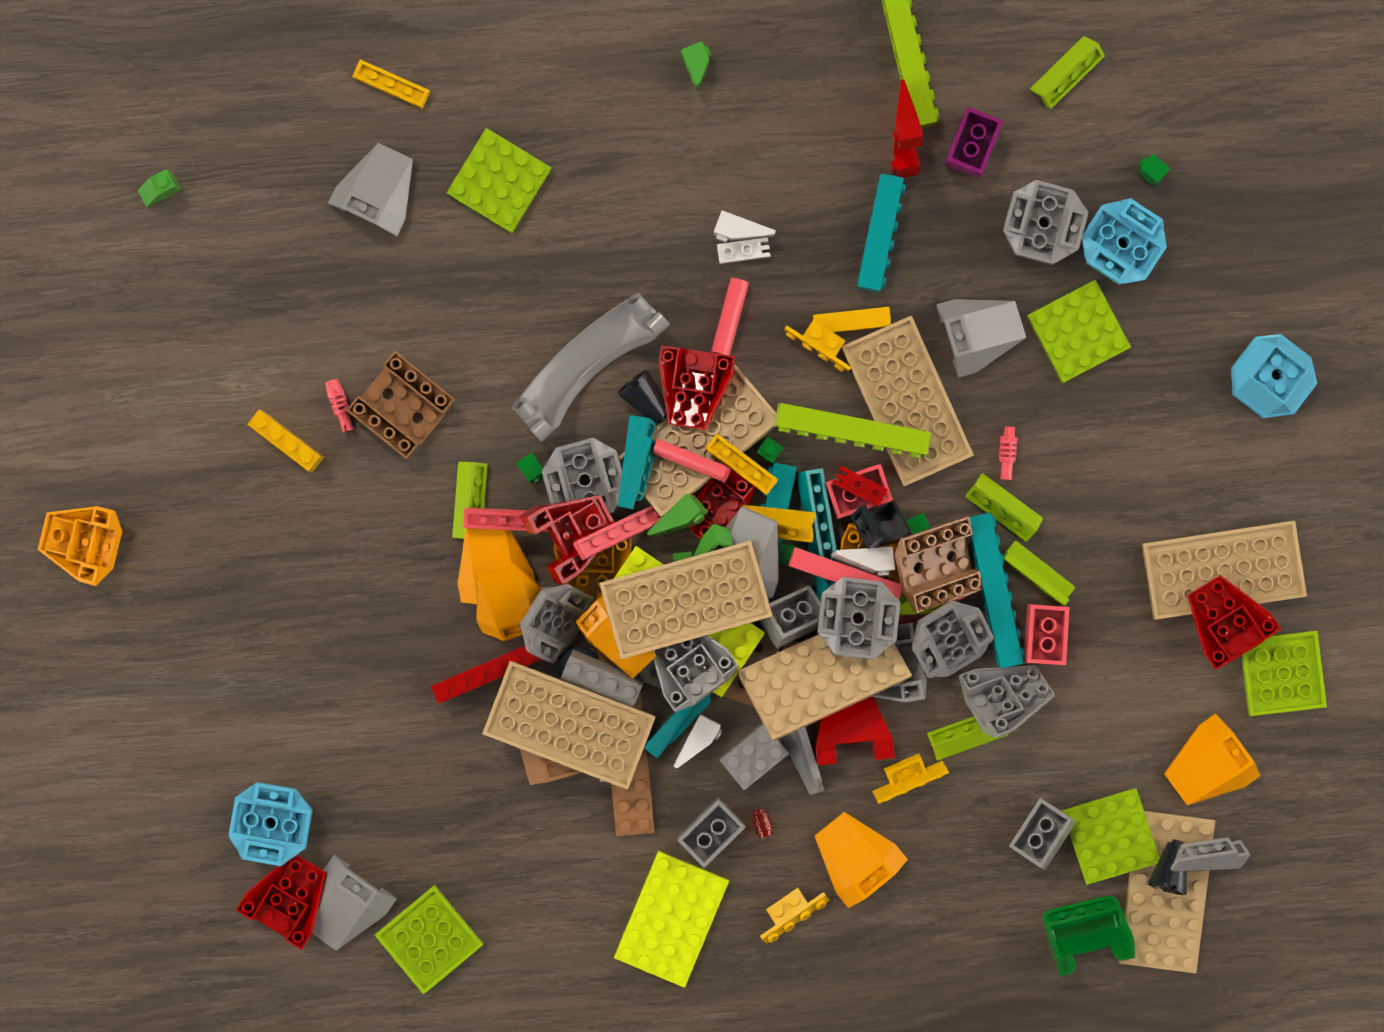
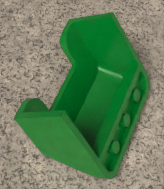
M1104 896L1050 909L1043 915L1051 955L1059 976L1068 975L1075 971L1076 962L1073 956L1109 947L1113 956L1118 960L1125 961L1135 958L1133 935L1118 900L1113 896Z

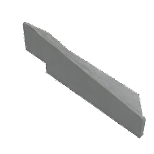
M805 727L781 737L809 794L812 795L825 791Z
M1229 837L1181 844L1171 870L1174 872L1240 869L1249 858L1250 853L1241 840L1231 842Z

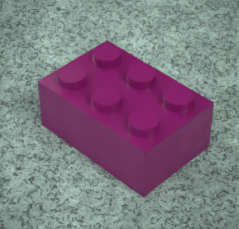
M967 107L944 165L980 178L1003 120Z

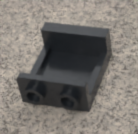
M890 501L884 507L869 510L866 505H863L850 516L867 549L899 543L901 538L907 537L911 533L895 501Z

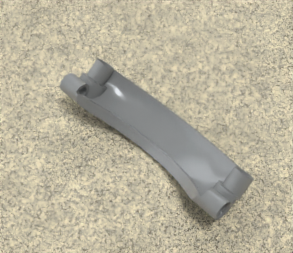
M640 293L632 295L629 299L589 325L561 349L533 379L519 399L513 404L512 409L542 442L560 426L574 398L600 370L626 352L653 341L670 325L660 312L657 313Z

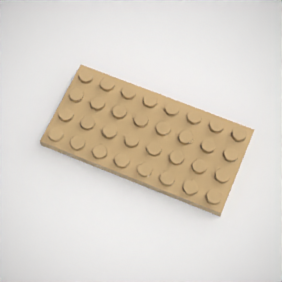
M912 315L841 347L874 421L931 432L928 454L921 455V458L909 457L910 453L903 452L902 455L893 454L891 449H886L903 487L974 456Z
M735 365L733 377L706 430L669 425L666 418L656 426L652 439L655 441L657 439L663 440L727 466L705 449L716 433L744 453L775 428L776 412ZM625 452L618 457L622 469ZM655 455L644 496L658 514L663 517L686 493L692 495L711 480L712 477Z
M1295 521L1142 544L1154 620L1192 614L1187 595L1219 575L1258 604L1307 597Z
M751 541L599 583L620 659L773 616Z
M858 616L853 621L860 624L863 622V618ZM819 634L737 672L772 742L901 683L912 676L895 643L874 660L834 655Z
M510 661L482 734L628 790L656 716Z
M1144 810L1159 857L1167 842H1172V839L1183 841L1184 844L1213 840L1215 820ZM1156 864L1130 872L1124 916L1134 938L1135 958L1125 961L1118 960V962L1127 965L1196 973L1209 870L1187 871V895L1167 893L1160 889L1159 886L1157 889L1148 886V880Z

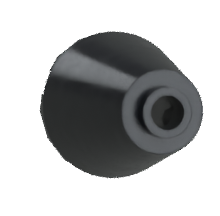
M647 370L633 377L632 381L627 382L617 392L619 397L646 418H650L658 424L667 418L665 404Z
M1172 839V842H1167L1148 880V886L1155 889L1159 886L1160 889L1167 893L1187 895V871L1172 872L1171 870L1181 844H1184L1183 841Z

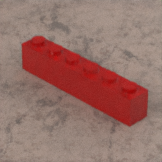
M524 645L431 686L437 703L440 704L504 676L510 661L528 666L541 660V658L529 653Z

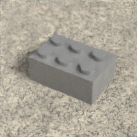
M810 585L769 603L773 616L761 619L759 622L775 647L779 648L818 629L821 602Z
M761 723L723 754L719 760L742 789L745 790L789 753L778 739L772 742L763 723Z
M717 797L677 837V841L705 868L746 826Z
M1040 798L1009 847L1038 867L1046 870L1077 821Z

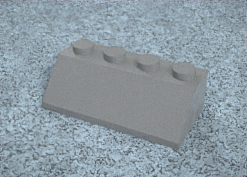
M574 649L560 679L630 707L634 706L644 682L642 678L636 676L632 679L621 669Z

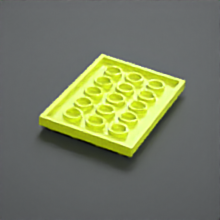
M658 850L614 958L685 988L729 880Z

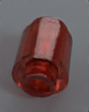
M759 808L752 811L753 814L750 818L755 834H758L759 838L772 835L774 827L768 810Z

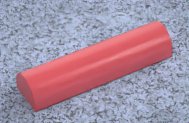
M737 278L730 279L711 353L730 355L749 282Z
M657 439L653 449V454L722 482L727 480L731 471L725 465L660 439Z

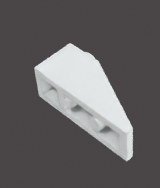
M722 210L714 230V235L719 241L727 242L729 240L732 242L774 237L776 230Z
M892 547L836 550L831 554V557L835 560L864 572L877 574L878 577L889 576V573L895 570Z
M700 714L674 763V767H680L710 745L714 739L718 740L722 729H720L721 724Z

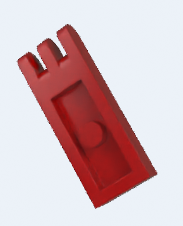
M840 466L839 470L846 474L843 476L837 473L836 477L841 479L842 482L833 480L832 484L879 507L888 489Z

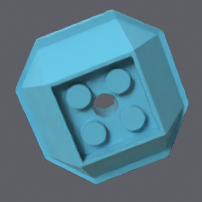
M1131 198L1100 206L1083 232L1081 239L1086 263L1118 285L1146 280L1167 248L1163 219ZM1119 239H1123L1126 242L1125 248L1119 246Z
M1281 334L1254 337L1231 367L1232 395L1261 418L1294 414L1317 385L1312 358ZM1273 370L1279 375L1277 380L1272 377Z
M256 782L235 797L228 836L243 860L281 866L306 848L313 809L296 788ZM269 817L275 820V827H271L268 824L267 820Z

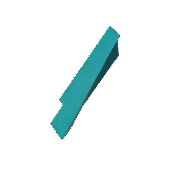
M634 415L629 417L618 506L633 510L635 501L640 502L645 494L655 458L653 449L656 443L652 437L657 424L650 418Z
M710 694L695 705L674 712L645 743L644 748L658 758L667 744H671L710 704Z

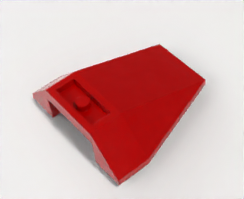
M661 345L658 365L669 425L701 430L707 429L733 377L736 356Z
M733 470L730 471L725 482L714 478L709 480L692 494L708 511L701 523L689 527L692 533L701 540L713 524L726 528L743 505H749L756 487Z
M1221 575L1187 595L1203 653L1215 671L1241 657L1282 630L1269 611Z
M295 855L283 865L274 868L244 895L235 911L250 920L255 919L286 937L285 941L302 950L313 933L326 871L299 855Z

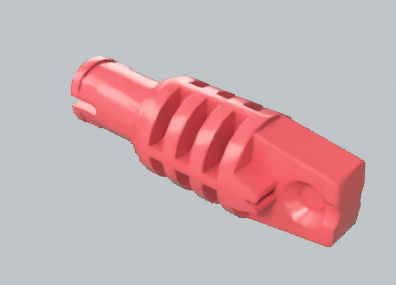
M334 379L326 382L328 399L330 400L333 414L339 419L342 433L353 430L354 427L349 412L346 411L349 408V404L339 380Z
M1004 427V435L1000 436L999 460L1001 462L1000 479L1012 480L1013 463H1015L1017 455L1015 427Z

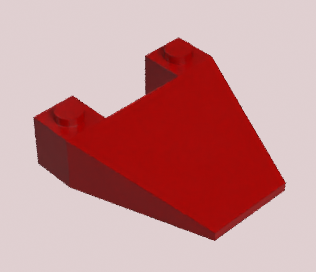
M905 79L900 81L895 131L892 132L894 142L893 161H890L892 173L895 172L896 177L901 178L920 174V162L916 147L922 146L923 133Z
M601 495L535 506L519 516L528 533L537 534L545 528L548 529L562 557L546 567L554 583L561 585L578 576L595 556L593 555L582 561L573 543L615 523Z
M868 697L820 719L814 743L817 765L837 764L835 744L872 741L873 758L875 760L895 758L893 738L874 697Z

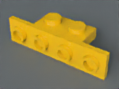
M815 320L812 321L804 335L799 334L789 326L785 327L784 331L787 332L786 336L793 341L798 339L803 343L802 346L809 351L813 349L819 353L818 357L826 362L830 360L835 363L834 367L839 371L844 372L846 370L848 372L851 367L835 357L846 341Z
M918 753L884 768L889 784L872 792L878 804L900 794H905L916 787L923 786L932 780L939 779L949 772L943 761L925 768L922 758Z
M798 888L766 909L775 926L760 936L766 944L776 941L783 932L792 930L799 921L808 919L815 910L824 908L827 902L830 901L823 892L808 903Z

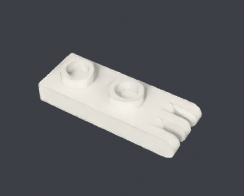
M768 238L717 244L719 264L771 257L770 253H762L764 250H769V245L761 246V243L768 242Z

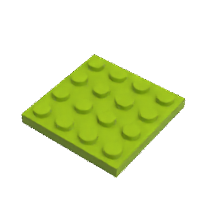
M486 128L448 189L447 194L510 233H513L552 168Z
M1096 280L1027 315L1062 383L1131 348Z
M1318 631L1273 635L1241 656L1248 716L1327 707Z
M1136 787L1062 810L1063 813L1077 821L1069 834L1086 885L1157 864L1160 857Z
M433 885L375 934L376 938L423 995L484 944L436 885Z

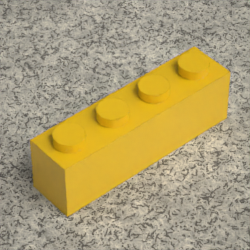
M259 409L247 424L309 472H313L324 458L319 452L263 410Z

